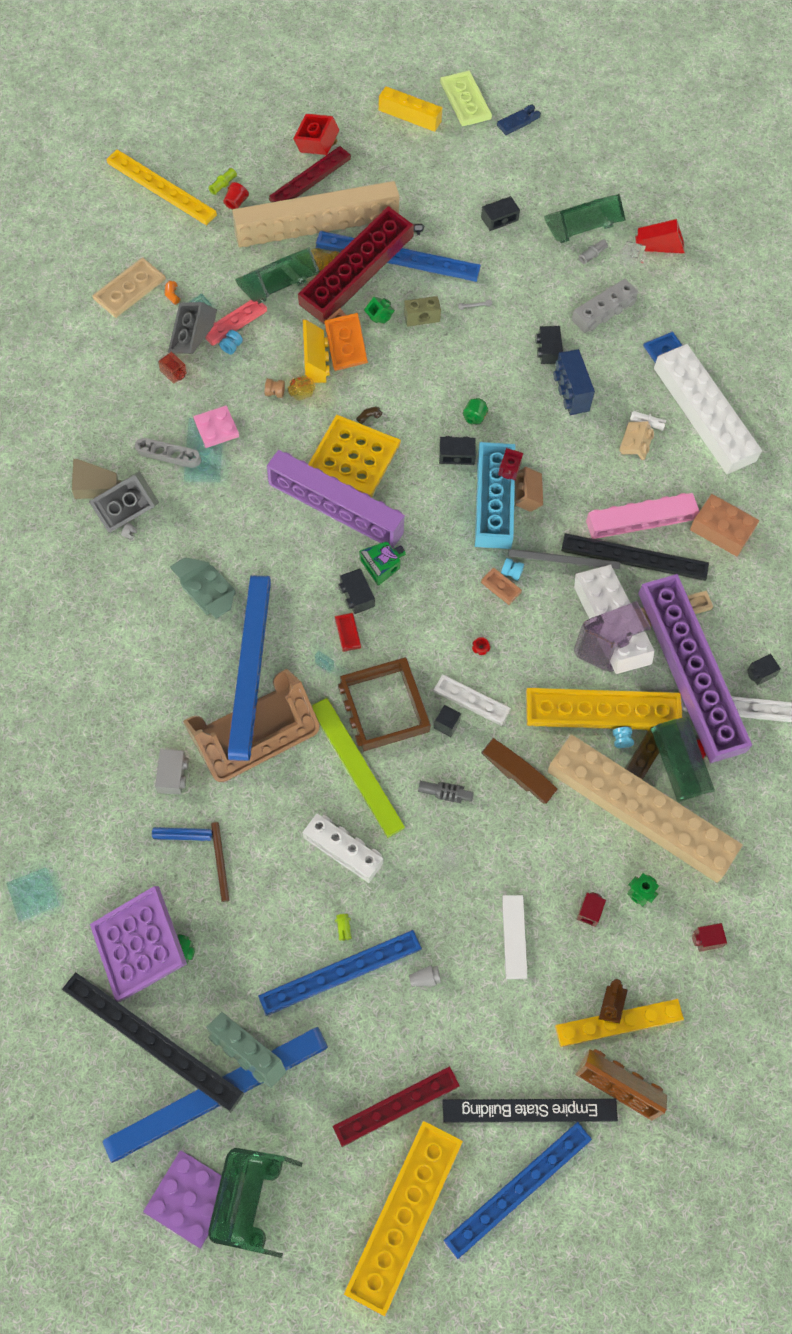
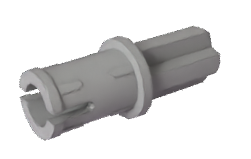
M603 239L594 246L590 245L585 252L578 256L579 261L586 264L594 257H598L599 253L608 247L606 240Z

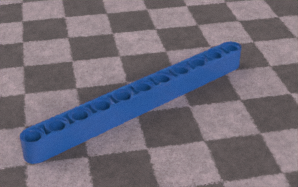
M250 576L228 746L229 760L250 761L271 588L270 576Z
M316 1027L273 1049L271 1052L281 1059L287 1071L326 1050L328 1045L319 1027ZM242 1067L222 1076L243 1093L262 1084L254 1078L252 1072L246 1071ZM196 1090L107 1137L102 1141L110 1162H116L216 1109L220 1105L200 1090Z

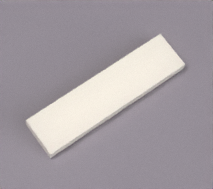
M443 674L433 692L500 726L503 725L511 708Z
M503 895L502 910L506 979H527L523 895Z

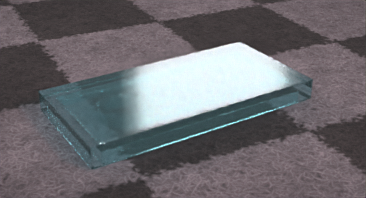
M189 418L186 448L197 450L201 457V463L194 468L185 466L184 482H220L223 443L205 448L194 419Z

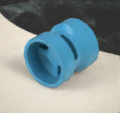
M229 330L226 338L221 340L219 346L224 352L232 355L236 351V347L243 342V339L238 332Z

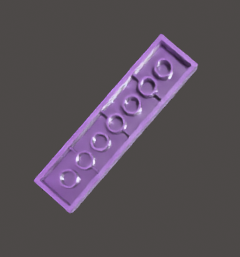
M278 450L267 464L269 485L379 543L388 542L393 549L404 534L405 515L402 512L388 507L382 501L374 500L366 493L355 490L354 487L340 482L336 477L326 475L322 470L309 466L305 461L298 460L292 457L291 454Z

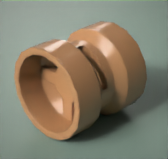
M267 378L265 396L271 397L276 395L277 398H283L285 381L278 380L276 382L273 379Z

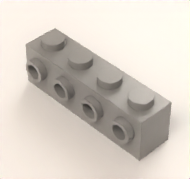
M623 279L576 308L573 312L572 321L584 334L590 330L593 331L602 322L606 323L615 314L619 315L626 307L633 306L637 301L638 290L626 279Z

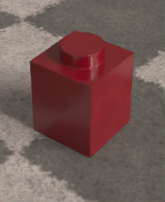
M587 892L576 920L596 927L603 912L606 899H603L598 893Z
M722 923L698 927L692 935L694 946H698L699 952L723 948L727 944Z

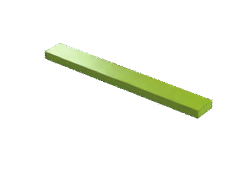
M328 698L312 705L319 725L386 837L389 838L404 830L405 826Z

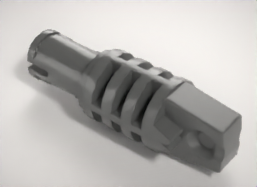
M420 780L418 792L435 795L437 799L460 804L462 800L472 802L474 792L464 790L465 786L438 782L436 784Z

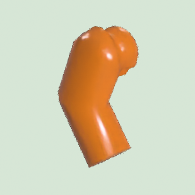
M168 281L165 285V296L176 305L180 302V298L174 293L178 285L175 281Z

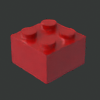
M305 114L293 140L301 153L328 155L338 135L339 128L333 116Z

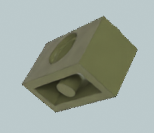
M438 296L405 300L404 316L407 327L440 322L441 307Z

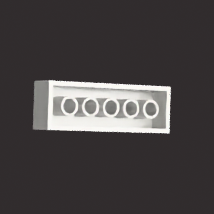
M607 565L577 573L575 576V591L615 673L619 674L651 665L655 650L612 566Z

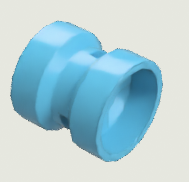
M506 558L501 574L505 577L511 576L513 580L519 581L524 563H515L512 559Z

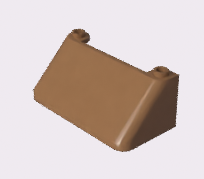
M288 669L279 672L273 678L275 691L257 699L250 761L228 759L233 712L208 725L200 716H192L183 721L207 768L216 781H228L313 737L319 731V722L302 682Z

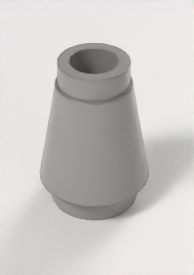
M430 965L409 975L412 987L437 986V983H441L438 966L432 967Z

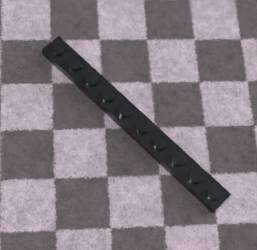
M75 972L62 988L63 992L230 1113L244 1096V1093L78 973Z

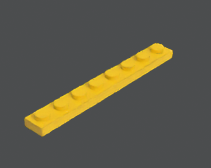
M118 149L106 159L107 164L201 223L207 225L217 216L216 210Z

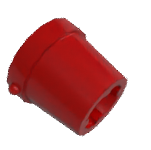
M232 182L228 187L223 202L229 209H238L248 198L249 192L243 185Z

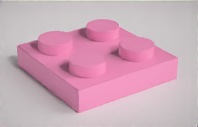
M227 405L193 416L205 448L239 437V432Z

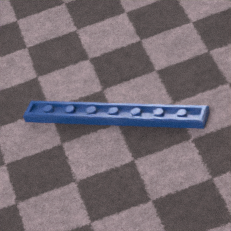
M411 930L260 994L258 997L265 1015L268 1016L422 950L414 930Z
M579 1122L575 1123L443 1240L457 1260L592 1140Z

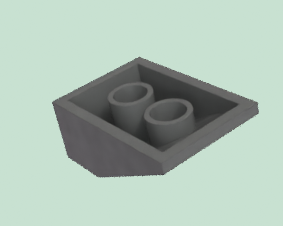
M203 302L179 303L168 353L193 354L214 326L217 309Z
M138 471L93 498L89 503L108 533L152 509L159 501L141 472Z

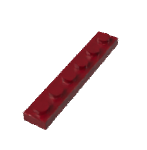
M341 146L337 147L269 195V201L272 203L299 197L351 160V154Z
M449 1066L332 1127L341 1147H344L459 1088L460 1085Z

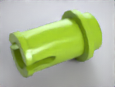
M348 914L336 915L335 923L338 926L339 941L352 939L349 923L351 918Z

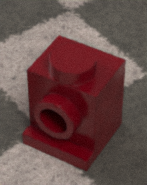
M506 448L498 475L505 479L516 481L524 453Z

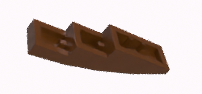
M492 738L481 752L508 779H513L526 792L530 791L543 804H547L558 789L528 762L495 738Z

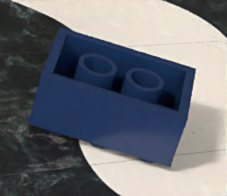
M576 349L559 353L558 360L555 362L556 369L553 372L555 382L558 381V391L560 396L563 395L565 410L568 409L570 415L590 412L595 390L580 350Z

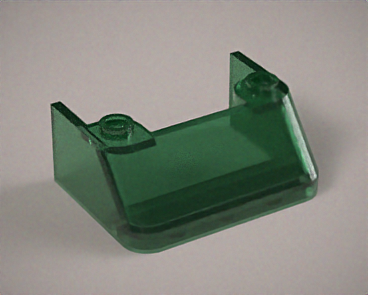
M620 194L598 198L544 216L545 223L552 235L560 243L570 241L569 237L603 226L604 229L614 227L613 223L626 221Z
M308 247L236 278L235 281L239 288L253 302L257 301L260 304L267 301L269 295L295 283L298 286L306 283L307 278L319 274L320 271L312 251Z
M241 1148L231 1149L226 1156L208 1230L209 1239L216 1244L282 1258L283 1253L264 1249L266 1235L262 1229L253 1227L263 1181L277 1179L283 1164L302 1167L303 1162L270 1153Z

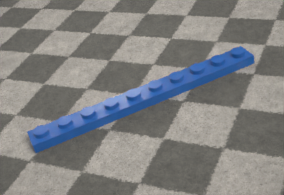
M320 231L316 241V248L340 253L355 238ZM404 248L400 249L387 262L477 282L481 268L480 264Z

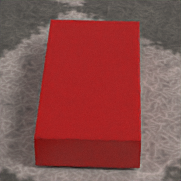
M353 613L335 616L342 651L360 649L361 643Z

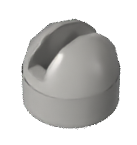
M126 523L121 536L128 539L134 538L135 535L132 532L137 533L135 526Z

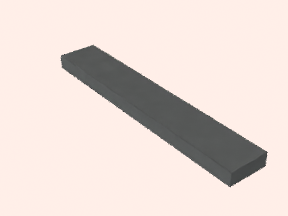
M516 549L508 551V556L595 567L611 565L613 569H620V563L616 561Z

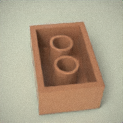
M711 494L695 517L690 531L738 557L760 520Z

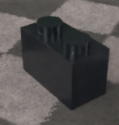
M509 196L482 206L481 219L489 231H493L519 221L520 209L513 198Z
M540 326L539 332L535 335V342L539 344V347H537V358H540L541 364H555L559 353L563 352L560 326Z
M468 436L440 437L439 464H475L476 438Z
M361 568L340 575L338 588L341 594H345L347 598L345 599L346 605L349 610L352 609L354 615L375 607V597Z

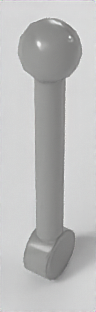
M488 299L486 302L471 304L459 303L458 308L462 310L466 307L484 305L490 307L492 306V300Z

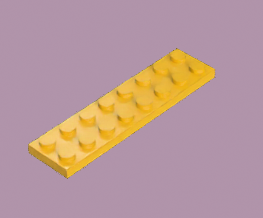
M548 688L526 689L527 726L607 729L630 727L637 730H649L651 727H654L657 730L682 731L683 729L680 693Z
M425 1121L422 1122L344 1295L385 1317L462 1145V1140Z

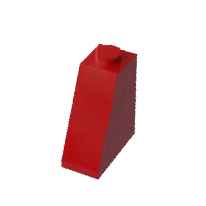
M677 219L638 228V235L635 236L637 246L640 245L641 251L685 253L684 239Z

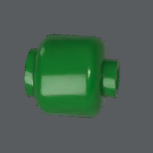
M480 398L470 399L463 410L466 422L471 425L481 424L488 414L487 404Z

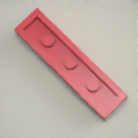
M257 297L251 299L215 322L205 337L206 340L214 346L223 338H226L229 330L237 331L267 312V307Z

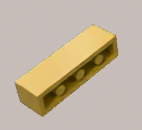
M387 86L379 95L378 110L434 132L442 122L443 107Z

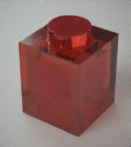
M172 351L158 361L160 372L173 384L178 380H182L187 374L185 363Z

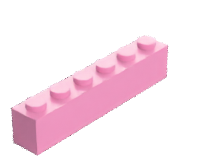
M681 493L673 497L665 496L657 500L649 499L641 503H628L625 506H612L603 510L595 509L588 513L586 523L591 538L598 539L693 521L699 513V508L693 493Z

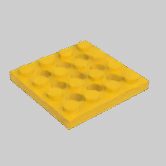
M336 414L308 465L322 470L323 473L330 477H336L340 482L351 485L355 490L366 493L372 498L400 446L401 440ZM342 434L349 435V437L346 439L341 438L340 436ZM358 440H363L366 443L363 445H358L356 442ZM378 446L382 450L374 451L372 448ZM339 447L342 450L340 452H334L333 448ZM350 454H357L358 457L355 458V459H352V458L349 457V455H350ZM367 460H372L374 464L367 465L365 464V462ZM333 461L334 465L327 466L325 462ZM347 467L350 471L345 473L341 469ZM359 474H365L367 477L365 479H359L357 476Z

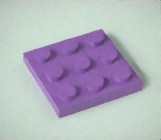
M180 1150L143 1212L201 1249L237 1185Z

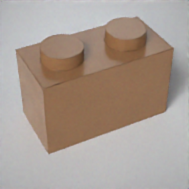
M524 467L518 472L514 489L516 506L532 512L543 505L542 473L528 467Z

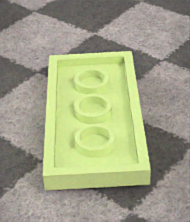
M470 70L440 78V83L462 127L491 119L492 114Z

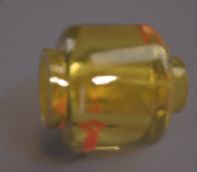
M306 375L291 379L290 386H288L289 395L298 401L311 397L315 391L313 380Z

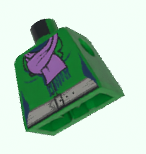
M382 542L360 550L359 560L377 586H379L400 569L401 561L399 558L405 556L406 552L401 545L392 549L388 542Z

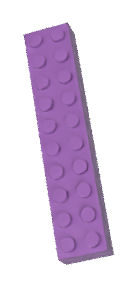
M678 574L642 584L638 593L710 764L746 753L752 746V743Z

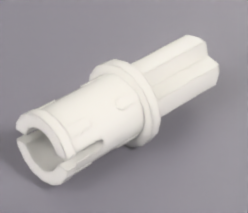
M633 411L630 416V421L632 422L648 421L652 428L661 431L665 427V419L653 417L651 414L646 415Z

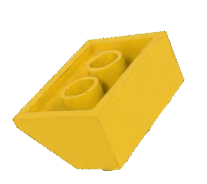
M303 320L306 383H326V376H330L329 365H326V362H329V353L325 351V348H328V337H324L323 329L308 320Z

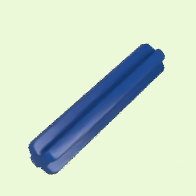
M154 827L152 828V838L211 841L212 830Z

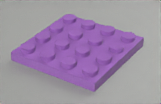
M153 886L90 924L115 1001L122 1002L187 965L159 886Z

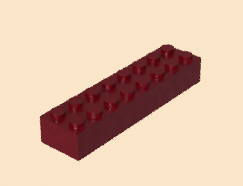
M391 207L385 208L298 293L299 305L321 323L325 324V320L339 308H342L414 237V225Z

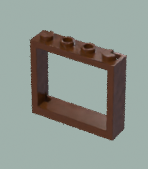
M406 657L340 676L338 689L340 695L344 694L346 700L343 701L346 712L350 711V725L352 729H356V743L358 747H362L363 752L430 732L431 724ZM400 672L419 725L366 740L348 686Z

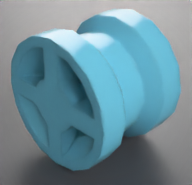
M620 727L613 730V736L616 739L614 746L616 748H629L634 745V740L631 738L632 728Z

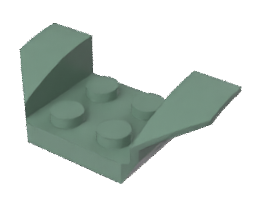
M183 558L170 566L171 570L179 577L184 591L206 615L211 613L217 619L231 610L236 590L209 562Z

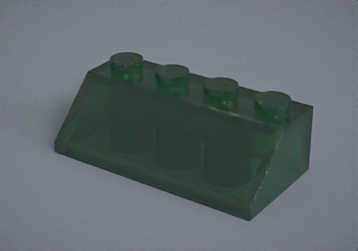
M689 718L673 719L654 726L651 731L677 802H684L715 792Z

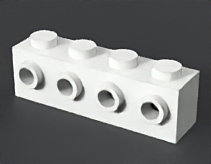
M316 814L302 832L305 840L368 883H370L383 864L380 852L367 848L361 839L357 837L354 839L348 835L349 832L341 826L336 827L332 824V820L325 815L320 816Z

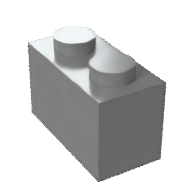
M160 749L155 782L157 793L181 795L182 788L186 787L184 769L187 770L189 759L186 758L184 751Z

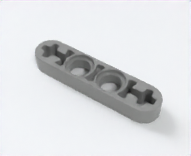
M141 438L135 443L136 451L143 457L190 468L197 467L201 463L199 452L195 449L148 438ZM164 448L161 454L155 453L157 449ZM174 452H180L178 457H172Z

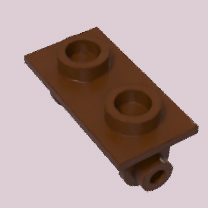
M614 979L610 986L607 985L599 1020L620 1024L628 989H623L621 980Z

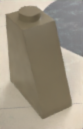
M73 459L72 492L75 499H93L121 482V480H118L117 473L79 459Z

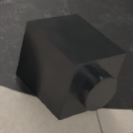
M771 653L752 662L747 669L749 678L757 686L776 677L781 670Z
M444 704L435 719L434 729L452 737L460 723L462 713Z

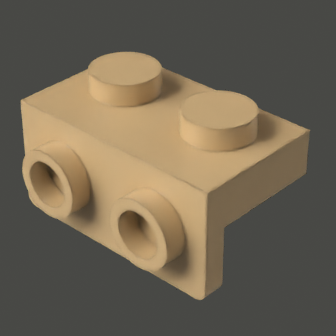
M649 422L628 423L619 449L621 454H638L641 460H645L647 453H649L651 440L654 438V430Z

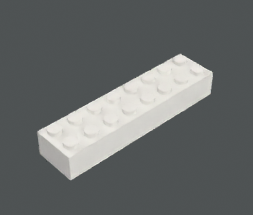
M685 344L659 355L654 370L725 473L730 474L756 462L762 449L689 345Z

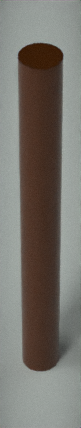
M219 822L211 823L221 902H228L230 899Z

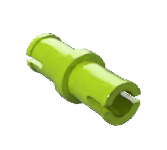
M229 168L223 175H219L217 180L209 185L210 193L216 195L222 188H226L229 182L237 177L236 171L233 168Z

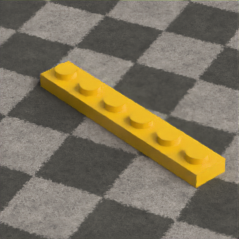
M674 999L623 1010L620 1024L599 1020V1016L557 1024L555 1029L560 1047L680 1022L684 1018L679 1000Z

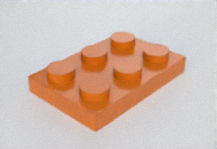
M358 313L324 321L335 371L368 363Z

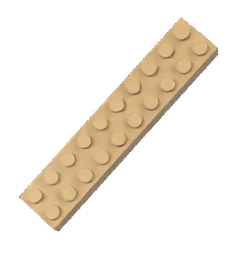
M395 181L232 209L237 243L239 247H248L255 244H265L272 241L314 235L320 231L330 232L370 224L388 206L399 213V193Z
M572 734L549 765L547 771L549 774L716 883L723 878L743 846L737 840Z

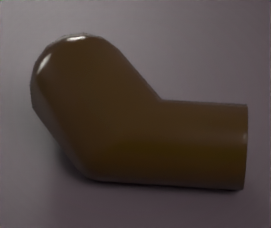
M378 406L366 408L356 420L363 424L372 415L376 419L380 418L383 412Z

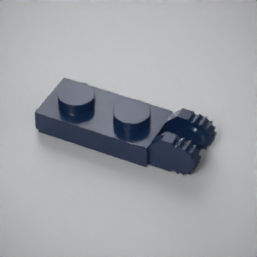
M531 104L526 106L524 110L522 109L497 121V127L506 136L531 124V122L540 118L541 113L538 110L534 111L535 106Z

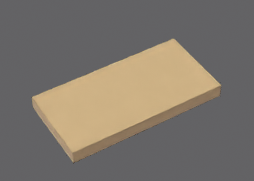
M142 257L92 295V297L98 304L117 318L166 280V277Z

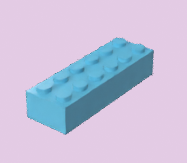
M479 443L475 547L511 549L515 480L505 479L499 476L498 473L506 448L515 450V444Z

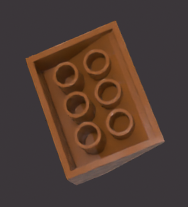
M589 1049L575 1074L576 1076L609 1096L616 1098L619 1102L651 1121L665 1114L667 1110V1094L663 1093V1089L654 1083H651V1085L646 1083L640 1074L626 1071L624 1065L615 1060L613 1062L605 1058L606 1055L597 1049Z

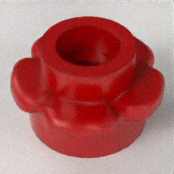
M479 637L472 643L474 653L486 655L490 651L489 641L484 637Z

